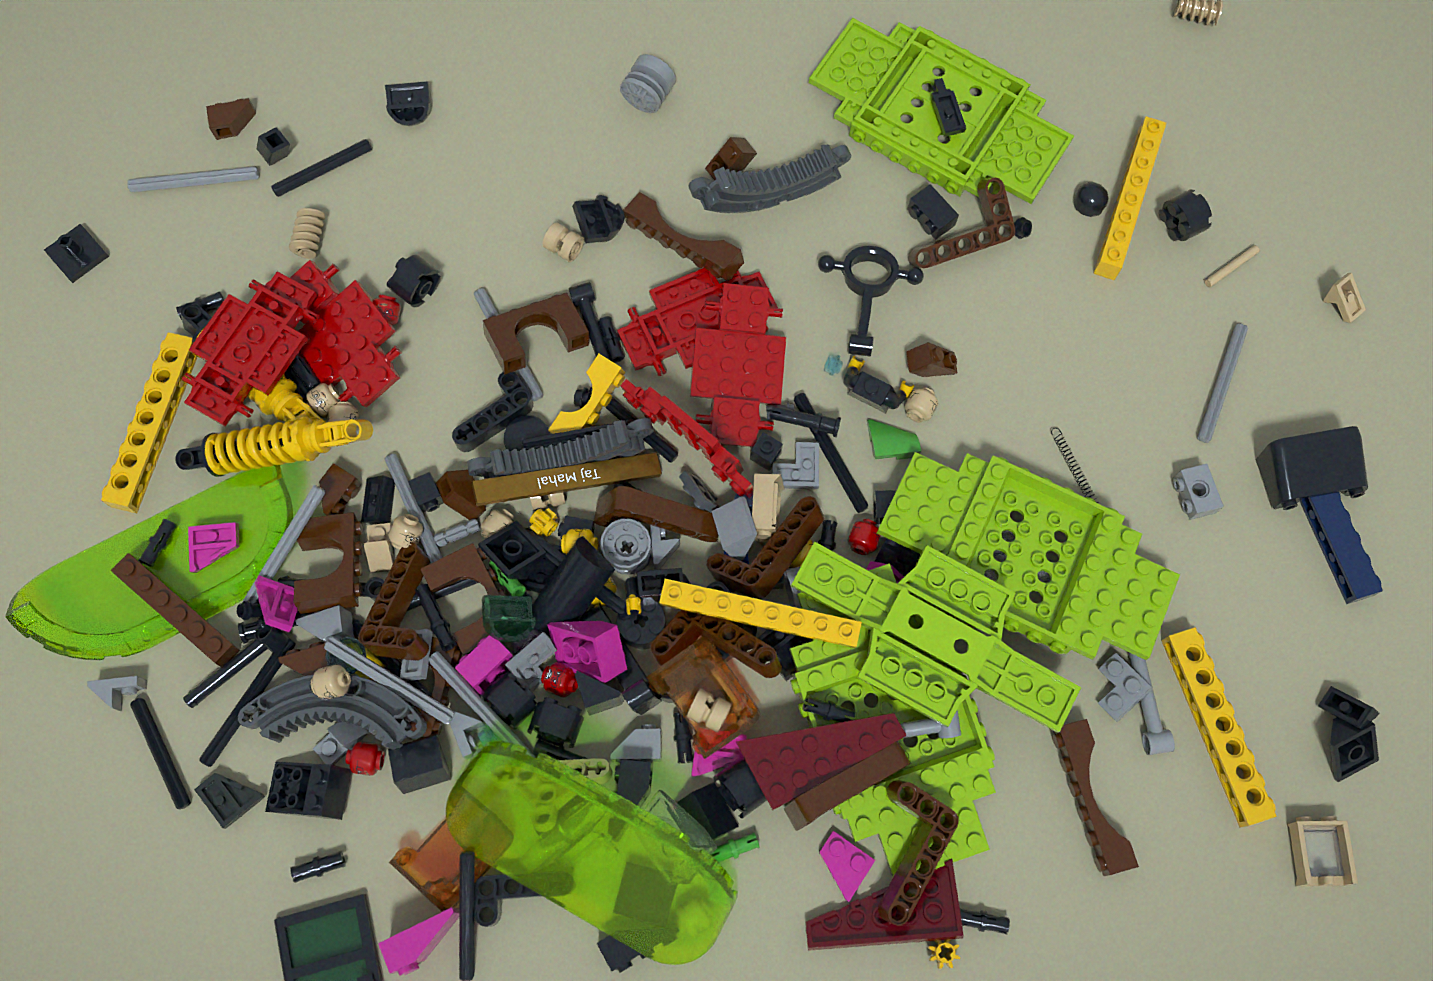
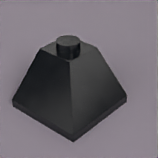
M1338 717L1333 719L1330 748L1334 779L1337 782L1379 761L1376 728L1372 721L1364 728L1359 729Z

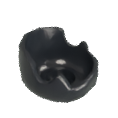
M1095 182L1084 183L1077 190L1073 198L1075 209L1088 217L1100 215L1107 206L1109 200L1108 192L1101 184Z

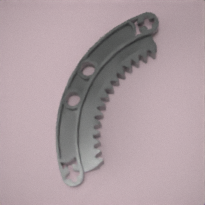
M828 144L821 145L820 150L815 149L813 154L808 153L805 158L799 157L797 162L791 161L789 165L783 164L781 168L775 166L773 170L768 168L765 172L759 170L757 173L752 171L749 174L748 171H745L742 174L741 171L736 173L733 170L730 172L729 169L725 170L722 167L714 171L715 181L706 177H698L689 183L688 188L692 197L701 201L704 210L719 213H744L768 209L780 205L779 202L785 200L788 202L809 195L840 179L842 176L838 168L851 159V153L846 145H840L834 149H831Z
M649 418L637 419L626 425L624 420L614 421V425H607V428H601L600 432H592L593 435H584V438H576L575 441L568 440L565 444L560 442L557 446L551 444L547 448L541 446L538 449L533 447L526 450L523 448L520 451H517V449L512 451L497 449L490 452V457H477L467 462L468 472L470 476L488 479L634 456L645 450L643 438L653 433L652 422Z
M309 675L271 688L244 706L238 714V721L242 726L249 729L260 727L262 731L259 733L262 737L279 743L282 742L281 735L289 737L290 731L298 732V726L305 729L307 724L313 726L316 722L322 724L325 720L330 723L335 720L361 726L368 730L369 733L376 735L375 738L382 741V746L392 750L401 748L403 746L401 742L406 737L412 739L422 737L427 729V724L421 716L422 713L409 701L376 682L350 675L351 683L349 689L342 697L329 700L319 698L311 689L313 675ZM359 685L358 691L354 693L355 687ZM250 713H254L253 716H252V718H253V721H252V722L248 721V720H250V716H249ZM413 721L417 723L415 725V727L417 728L416 731L410 730L412 726L409 722Z

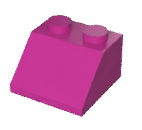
M491 633L488 637L480 640L477 647L470 654L463 656L455 669L481 694L502 673L505 674L509 671L505 664L512 659L513 655Z

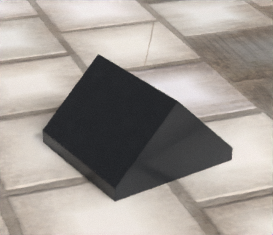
M517 520L478 543V547L508 579L526 580L546 555V551Z
M579 671L575 673L583 703L589 716L623 704L622 692Z
M437 734L404 743L401 748L394 750L388 748L393 781L402 794L452 780Z
M715 782L691 792L671 806L694 851L739 827Z

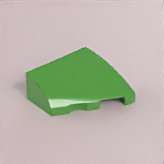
M872 419L867 420L869 438L872 441L875 459L896 457V460L912 458L915 452L921 454V446L916 434Z

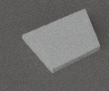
M739 497L713 510L712 515L722 548L730 557L743 562L757 535V531L746 497Z

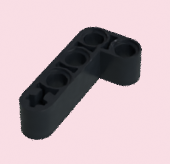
M502 372L499 374L498 384L504 395L502 398L453 430L452 438L460 451L470 452L506 429L512 420L519 416L527 415L532 411L534 403L531 394L515 372L508 374ZM509 381L515 382L510 387L505 386V384ZM519 399H527V401L523 404L517 403ZM501 411H508L505 416H498ZM483 423L489 424L485 429H478Z
M564 870L480 877L474 886L475 920L484 927L495 926L501 919L502 899L567 895L576 888V878L572 873ZM564 875L566 879L570 880V884L566 885L565 890H563L562 886L554 885L552 886L553 891L550 892V876H553L552 881H561ZM542 877L545 881V887L540 892L534 891L532 887L534 879ZM516 879L519 882V889L516 893L511 894L507 890V884L510 880ZM486 881H491L494 888L492 893L486 896L482 892V885ZM487 907L492 908L494 911V917L490 922H485L482 918V912Z

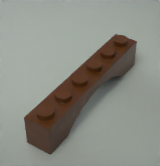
M640 192L623 209L625 221L630 228L642 231L647 238H654L664 248H671L680 257L693 261L697 267L709 270L716 278L721 277L728 282L744 264L741 249L725 240H697L676 232L662 219L656 201Z
M128 553L110 570L218 666L222 667L240 651L239 648L201 617L131 554Z
M1087 719L1063 725L1060 732L1053 731L1052 738L1055 747L1060 749L1062 755L1061 766L1065 773L1068 772L1071 781L1069 782L1070 792L1073 797L1077 798L1079 807H1077L1078 815L1087 827L1086 838L1089 845L1094 848L1096 854L1094 861L1098 871L1102 872L1103 876H1109L1139 867L1130 841L1120 835L1107 822L1093 797L1089 767L1095 740Z

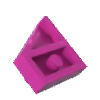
M239 523L188 527L189 572L197 573L240 547Z
M258 575L254 584L265 624L290 632L298 610L293 603L294 588Z
M698 728L691 777H697L729 766L737 759L743 761L744 756L736 741L746 740L747 735Z
M832 831L819 854L837 883L844 899L850 902L875 860Z

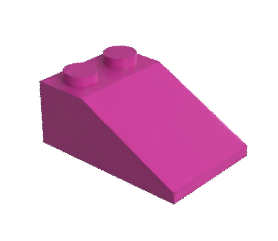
M604 621L551 622L547 624L551 641L557 650L554 652L556 661L570 667L574 673L579 671L593 679L606 683L627 670L625 653L622 649L620 632L617 625Z
M451 907L378 943L389 973H398L401 976L418 970V964L427 959L458 920L459 908Z

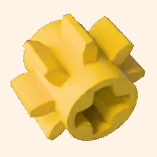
M541 508L538 509L529 520L532 524L530 528L540 537L542 534L547 537L550 536L559 525L556 522L557 514L550 508H547L546 511H543Z
M950 939L944 940V942L937 940L934 947H927L932 951L933 955L929 958V961H938V969H942L944 963L949 968H953L951 961L960 959V956L956 955L955 952L959 945H951ZM941 946L949 949V952L946 953L947 959L938 955L941 952Z

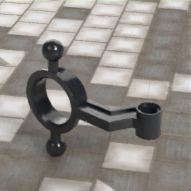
M877 246L858 247L848 253L844 262L835 261L830 255H824L818 261V267L824 273H829L834 269L841 270L850 290L862 296L857 334H851L848 354L871 357L874 337L867 336L872 298L886 294L898 279H907L908 283L912 285L920 284L924 279L923 271L918 267L910 268L908 271L900 270L896 258L887 250ZM859 262H875L886 268L889 277L879 284H866L859 281L853 275L851 268Z

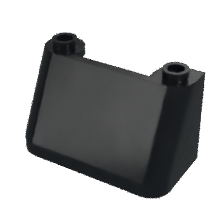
M1357 426L1278 439L1269 443L1255 459L1273 509L1283 508V510H1290L1298 506L1297 503L1303 498L1342 491L1345 496L1358 498L1363 496L1368 489L1362 436Z

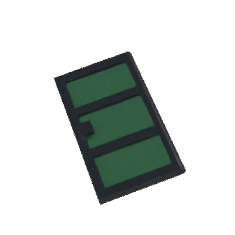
M366 894L274 919L284 981H382Z

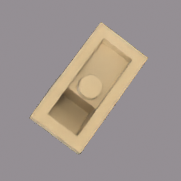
M1347 273L1337 281L1323 300L1325 303L1337 304L1344 322L1351 323L1366 310L1352 273Z
M391 523L367 525L368 542L364 543V548L371 573L390 571L394 563V547L388 538V533L392 526Z

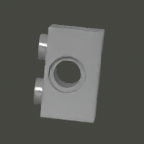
M1208 464L1180 470L1173 477L1174 488L1181 496L1182 509L1188 515L1189 520L1216 514L1224 507ZM1192 489H1196L1200 496L1195 495Z

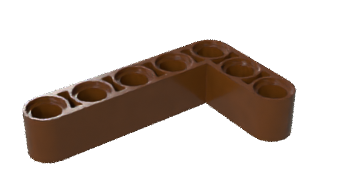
M996 177L984 178L978 184L977 189L986 221L985 225L911 250L908 256L910 265L918 268H929L1012 239L1015 234V225L1003 181ZM990 182L994 186L992 193L988 191V185ZM995 204L999 206V212L997 215L994 213L993 210ZM1001 226H1003L1005 229V232L1002 236L999 234V228ZM981 232H983L985 235V239L982 243L979 241V235ZM961 239L965 242L962 250L959 248V241ZM940 246H943L945 249L942 257L938 254ZM922 252L925 259L920 264L918 262V255Z
M618 486L597 500L593 522L599 526L608 527L614 521L629 518L705 542H717L719 538L712 513L631 487Z
M807 496L796 504L750 565L722 553L711 555L706 562V566L715 581L722 582L727 588L755 599L765 598L824 521V514L816 498Z
M410 542V546L400 549L360 630L358 640L373 655L418 661L427 655L429 644L415 630L399 628L415 595V589H417L423 578L420 569L429 565L430 561L425 552L416 543Z
M685 610L678 612L653 640L650 647L658 664L668 668L673 666L701 636L763 677L774 678L782 670L777 653L771 646L731 621Z
M896 741L800 795L784 808V811L794 829L798 831L829 810L905 768L911 762L899 741Z
M894 780L887 788L889 800L923 822L878 906V913L883 920L899 926L905 924L911 916L958 826L959 818L955 811L910 782ZM904 787L905 795L901 799L900 790ZM922 801H924V802H925V808H924V810L921 812V810H920V805H921ZM944 814V815H945V821H944V823L941 825L940 819H941V816ZM930 837L933 838V844L931 845V847L928 846V841ZM918 860H921V866L916 870V863ZM906 883H908V884H909L908 891H907L906 893H904V891H903L904 885H905ZM894 906H896V914L894 916H891V910Z

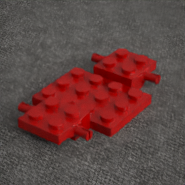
M309 260L290 277L317 294L309 310L319 314V319L316 323L305 317L300 320L305 325L298 332L305 335L308 340L299 353L321 383L335 386L342 379L345 381L347 389L338 397L340 402H347L352 396H355L362 406L368 407L400 379V376L394 370L392 361L402 352L398 347L394 346L385 354L380 347L396 330L360 282L354 280L340 293L330 279L340 271L339 268L332 263L323 272L315 262Z
M702 268L649 290V295L656 310L639 316L636 307H632V310L631 308L628 309L627 312L632 322L617 330L635 371L653 365L657 375L662 376L661 372L663 375L666 374L662 361L675 355L676 351L685 369L692 367L695 329L718 330V311L705 310V301L719 302L722 297L724 283L768 288L760 271L751 275L741 276L738 270L728 282L725 281L719 284L717 278L709 270ZM769 291L768 302L770 307L778 308Z
M278 271L265 285L257 282L255 279L251 280L252 283H249V288L257 292L248 304L228 294L189 349L192 354L205 360L206 363L196 377L188 372L184 374L186 377H182L183 382L192 386L191 393L184 403L226 427L237 412L247 418L251 417L249 413L253 414L254 410L243 404L245 398L252 390L251 387L267 396L274 389L308 340L305 335L294 330L299 321L305 317L316 323L319 319V314L309 310L310 305L317 297L315 291Z
M724 283L722 297L719 302L705 301V310L718 311V330L695 329L690 397L712 399L710 415L696 414L695 418L697 419L695 421L699 424H709L710 433L719 440L721 445L753 447L757 442L759 430L773 431L774 421L760 420L759 406L760 404L781 405L786 337L764 335L766 333L768 317L782 318L783 308L770 307L768 302L769 288Z
M625 379L620 386L624 391L623 396L636 410L640 407L644 416L651 419L653 424L657 421L663 426L668 421L667 423L671 426L670 428L680 437L685 435L689 445L697 451L699 449L702 450L705 458L712 465L711 470L714 472L713 474L723 483L726 480L730 482L731 489L738 496L743 497L745 495L749 499L752 497L754 488L752 483L741 475L744 469L740 461L722 447L717 438L665 395L661 396L651 386L644 391L641 387H636L629 380Z

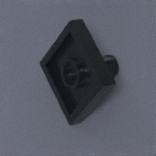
M81 224L68 233L61 235L57 241L44 249L72 283L109 257Z

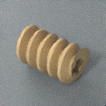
M1178 0L1174 17H1177L1179 12H1182V19H1185L1190 14V21H1193L1198 16V23H1201L1206 18V25L1215 20L1214 25L1216 26L1222 12L1223 0H1217L1216 2L1215 0H1207V2L1206 0Z
M303 208L297 211L289 249L297 256L313 259L317 255L313 251L318 250L317 243L320 242L318 236L322 234L320 228L324 225L321 220H324L326 216L319 210Z

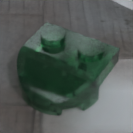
M484 595L482 597V619L485 631L491 637L500 641L519 642L525 639L533 630L536 622V617H533L532 597Z

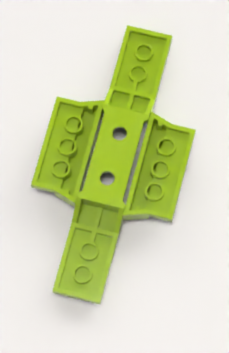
M814 542L791 584V587L851 620L862 622V626L871 630L867 658L857 676L858 679L945 727H949L959 705L977 688L1058 733L1081 689L1080 686L1021 655L1001 641L1005 614L1016 594L1015 592L928 545L925 546L915 567L896 584L880 578ZM910 616H920L923 621L922 627L913 629L909 625ZM890 632L968 675L969 680L884 633ZM958 639L964 640L968 645V649L964 654H959L954 650V642Z

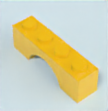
M598 354L586 372L592 383L590 400L580 410L574 412L560 411L548 431L555 434L594 426L600 417L598 413L602 407H606L612 399L611 394L616 387L619 388L623 383L625 371L606 357Z

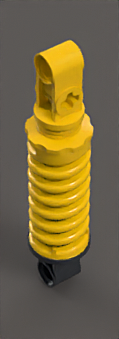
M186 303L181 307L180 313L184 329L193 336V344L212 317L200 305ZM284 374L269 396L251 387L252 390L247 395L251 401L255 402L262 413L265 415L274 414L279 421H296L304 416L313 421L323 420L308 404L303 402V398L298 393H295L296 384L292 380L285 378Z
M304 416L296 421L288 420L285 423H274V425L266 424L262 427L255 426L251 429L244 428L240 431L233 430L229 433H209L204 437L201 446L179 450L175 461L182 470L206 468L215 477H221L231 472L249 471L274 465H283L285 463L290 464L296 461H314L320 453L329 452L331 447L370 439L373 434V426L365 419H350L326 423L324 420L313 421ZM357 425H358V427H359V434H358V435H357V433H356V427H357Z

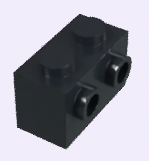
M931 184L910 198L908 205L910 216L913 219H917L923 226L924 231L928 235H932L935 240L956 225L959 214Z

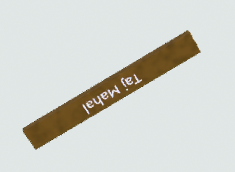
M657 453L475 480L472 481L476 505L481 506L660 477L662 472Z

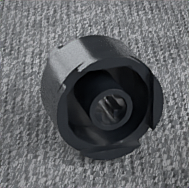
M1193 189L1166 201L1162 209L1159 210V217L1165 222L1169 230V237L1173 241H1186L1211 227L1212 222L1209 223V217L1212 216L1209 204L1201 194H1194L1195 190Z
M412 255L407 259L402 257L396 263V271L388 280L387 287L410 306L418 307L425 303L423 298L427 294L431 296L435 292L441 276L438 275L440 272L419 255Z
M639 597L641 599V613L639 614L638 610H631L630 615L620 616L617 614V627L621 638L626 644L635 649L646 650L650 649L653 640L666 627V620L662 607L653 598ZM643 619L645 626L641 627L638 624V620Z
M507 671L505 674L502 673L480 696L485 702L489 700L492 703L490 708L501 720L509 726L512 724L513 729H516L535 710L537 702L534 700L536 696L527 687L522 689L517 684L518 679L510 671Z
M544 697L543 702H538L527 732L531 735L532 731L538 733L536 738L556 746H563L565 742L570 743L568 748H574L584 717L581 715L582 710L572 705H568L567 708L560 706L557 700Z
M737 759L713 777L714 782L719 780L721 784L718 790L733 812L738 809L741 812L738 816L742 819L767 801L746 760Z

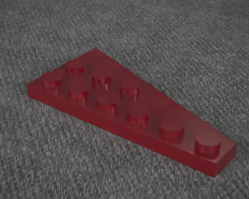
M891 713L736 741L771 809L775 810L907 735L895 714Z
M953 859L944 862L945 866L934 870L911 916L905 924L897 926L880 917L878 906L888 888L885 887L866 898L855 900L845 907L832 910L806 921L808 951L962 939L964 934ZM906 883V884L904 885V888H903L904 893H906V892L908 891V888H909V884H908V883ZM896 906L892 908L891 916H894L896 914Z

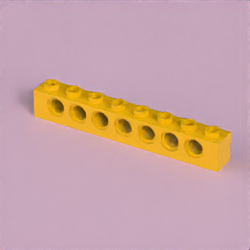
M1146 116L1138 130L1093 274L1115 280L1122 269L1166 122Z
M168 332L166 338L161 342L160 353L157 360L153 362L152 373L144 385L141 401L136 405L133 421L128 425L125 441L120 445L119 456L110 471V479L102 490L101 501L112 508L137 513L187 386V383L182 381V377H186L184 374L187 372L189 374L192 373L197 360V356L189 351L192 346L191 337ZM154 418L150 424H147L150 419ZM143 439H145V442L142 445H139V443ZM137 460L136 464L131 467L132 462ZM128 482V485L122 488L123 484Z
M669 579L664 580L659 602L662 606L855 649L862 622Z
M1196 627L1169 635L1161 640L1239 827L1250 826L1277 817L1275 804L1268 797L1264 788V778L1257 772L1254 765V755L1245 744L1244 732L1237 725L1233 716V706L1224 695V685L1215 674L1212 658L1206 653L1203 636L1197 632ZM1186 651H1190L1193 654L1194 661L1187 658ZM1196 673L1203 677V684L1197 681ZM1206 696L1213 700V708L1207 705ZM1216 720L1222 722L1223 731L1216 727ZM1227 743L1233 747V755L1227 752ZM1237 767L1242 769L1244 774L1243 779L1237 776ZM1247 791L1253 794V803L1248 801L1246 797Z

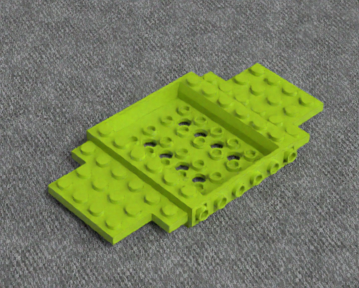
M852 18L809 77L811 85L843 101L835 112L834 119L851 127L849 136L853 140L863 143L874 152L885 155L892 162L905 166L912 173L925 177L930 183L937 184L945 188L947 192L956 194L959 197L964 190L979 197L977 189L979 182L984 178L996 177L1003 181L1006 191L1032 204L1074 138V135L1038 117L1046 103V99L1029 91L1031 84L921 26L914 30L899 22L888 37ZM940 68L944 71V75L935 76L933 70ZM943 78L946 89L954 90L958 105L966 103L971 107V110L968 112L960 109L966 125L965 132L948 136L950 141L945 144L938 140V137L943 135L931 100V93L933 91L927 92L922 89V85L928 83L933 86L934 80ZM978 88L982 94L980 96H973L970 93V89ZM920 99L923 102V106L914 107L911 101ZM907 114L912 117L913 121L904 123L900 117ZM991 182L988 185V191L993 185Z
M915 452L877 531V534L920 553V555L925 546L928 545L983 576L987 570L994 571L997 574V581L995 582L1016 593L1005 614L1004 628L1011 632H1019L1032 642L1049 646L1050 650L1055 653L1066 655L1072 650L1091 660L1096 657L1102 640L1144 660L1149 659L1180 576L1176 572L1135 554L1142 533L1122 525L1125 516L1118 513L1117 510L1104 507L1091 498L1074 493L1070 488L1054 484L1048 478L1039 477L1024 467H1017L1006 459L994 455L989 462H986L967 453L957 472ZM1012 511L1020 512L1023 520L1021 522L1013 521L1010 513ZM1005 530L1011 531L1015 537L1014 541H1005L1002 538V532ZM1057 531L1063 532L1067 537L1066 542L1060 543L1056 541L1054 533ZM996 550L1004 552L1006 560L1003 562L996 561L993 557V552ZM1054 551L1059 557L1058 562L1052 563L1048 561L1046 552ZM1044 571L1050 575V582H1041L1038 579V572ZM1032 591L1039 592L1042 596V602H1032L1029 598V593Z
M890 564L868 570L880 578L896 583ZM802 592L797 594L801 609L849 619ZM918 615L910 616L909 625L913 629L921 628L923 624L922 618ZM862 625L856 649L815 639L789 649L797 673L792 674L793 679L790 680L794 694H799L801 703L798 704L802 718H807L810 726L808 728L840 722L832 719L827 721L820 715L803 711V704L814 706L804 701L807 695L825 702L833 701L840 707L845 701L852 702L855 707V718L845 715L846 718L852 720L891 713L895 714L899 723L929 719V717L898 700L890 699L886 693L857 678L867 658L871 630ZM890 632L884 633L967 679L965 675H962L961 671ZM868 693H873L877 696L878 702L873 708L867 707L864 703V697ZM970 696L958 707L960 736L952 738L938 737L932 740L927 734L916 736L917 743L914 747H907L903 742V738L898 740L911 764L833 808L835 815L839 814L840 818L847 819L855 842L878 834L892 878L923 823L889 800L887 788L894 780L910 782L955 811L958 815V826L935 869L945 866L944 862L953 859V862L990 850L973 800L996 793L988 769L994 768L993 761L995 756L992 748L986 744L984 738L987 735L983 723L977 719L976 713L978 708L973 698L970 699ZM904 787L900 790L901 799L905 795ZM922 801V803H921V805H920V810H921V812H922V811L924 810V808H925V802H924V801ZM944 814L941 816V819H940L941 825H942V824L944 823V821H945V815H944ZM930 837L928 841L929 847H931V845L933 844L932 837ZM921 860L917 861L916 870L920 868Z

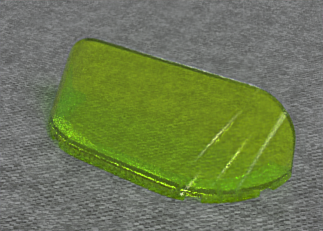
M280 465L242 471L50 567L29 581L13 596L5 615L6 619L26 638L31 637L43 644L44 649L59 655L84 660H104L105 657L121 655V657L131 656L179 634L180 632L110 571L128 553L139 560L150 543L148 539L150 536H154L163 519L175 523L177 527L166 543L168 545L167 548L161 551L154 566L143 565L205 620L243 601L293 520L292 501ZM239 523L240 547L197 573L189 572L188 527Z
M488 741L485 746L481 744L478 746L451 789L446 803L448 829L462 849L473 851L476 858L653 961L667 965H681L700 958L710 950L738 898V892L733 889L731 890L734 884L732 878L705 849H700L699 852H696L687 845L690 838L672 825L543 753H540L537 758L526 754L527 749L525 746L504 741Z

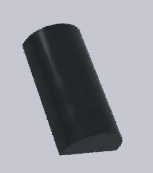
M584 536L579 537L528 610V618L531 624L539 632H544L548 637H550L547 624L551 622L579 621L615 571V568Z

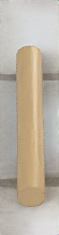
M1253 245L1205 280L1206 286L1212 287L1260 252L1259 247Z

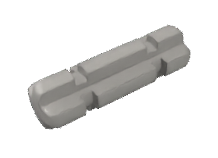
M471 519L465 525L462 523L447 529L446 533L440 532L435 534L434 539L438 547H443L449 541L452 543L469 536L468 533L474 534L479 532L480 526L476 519Z

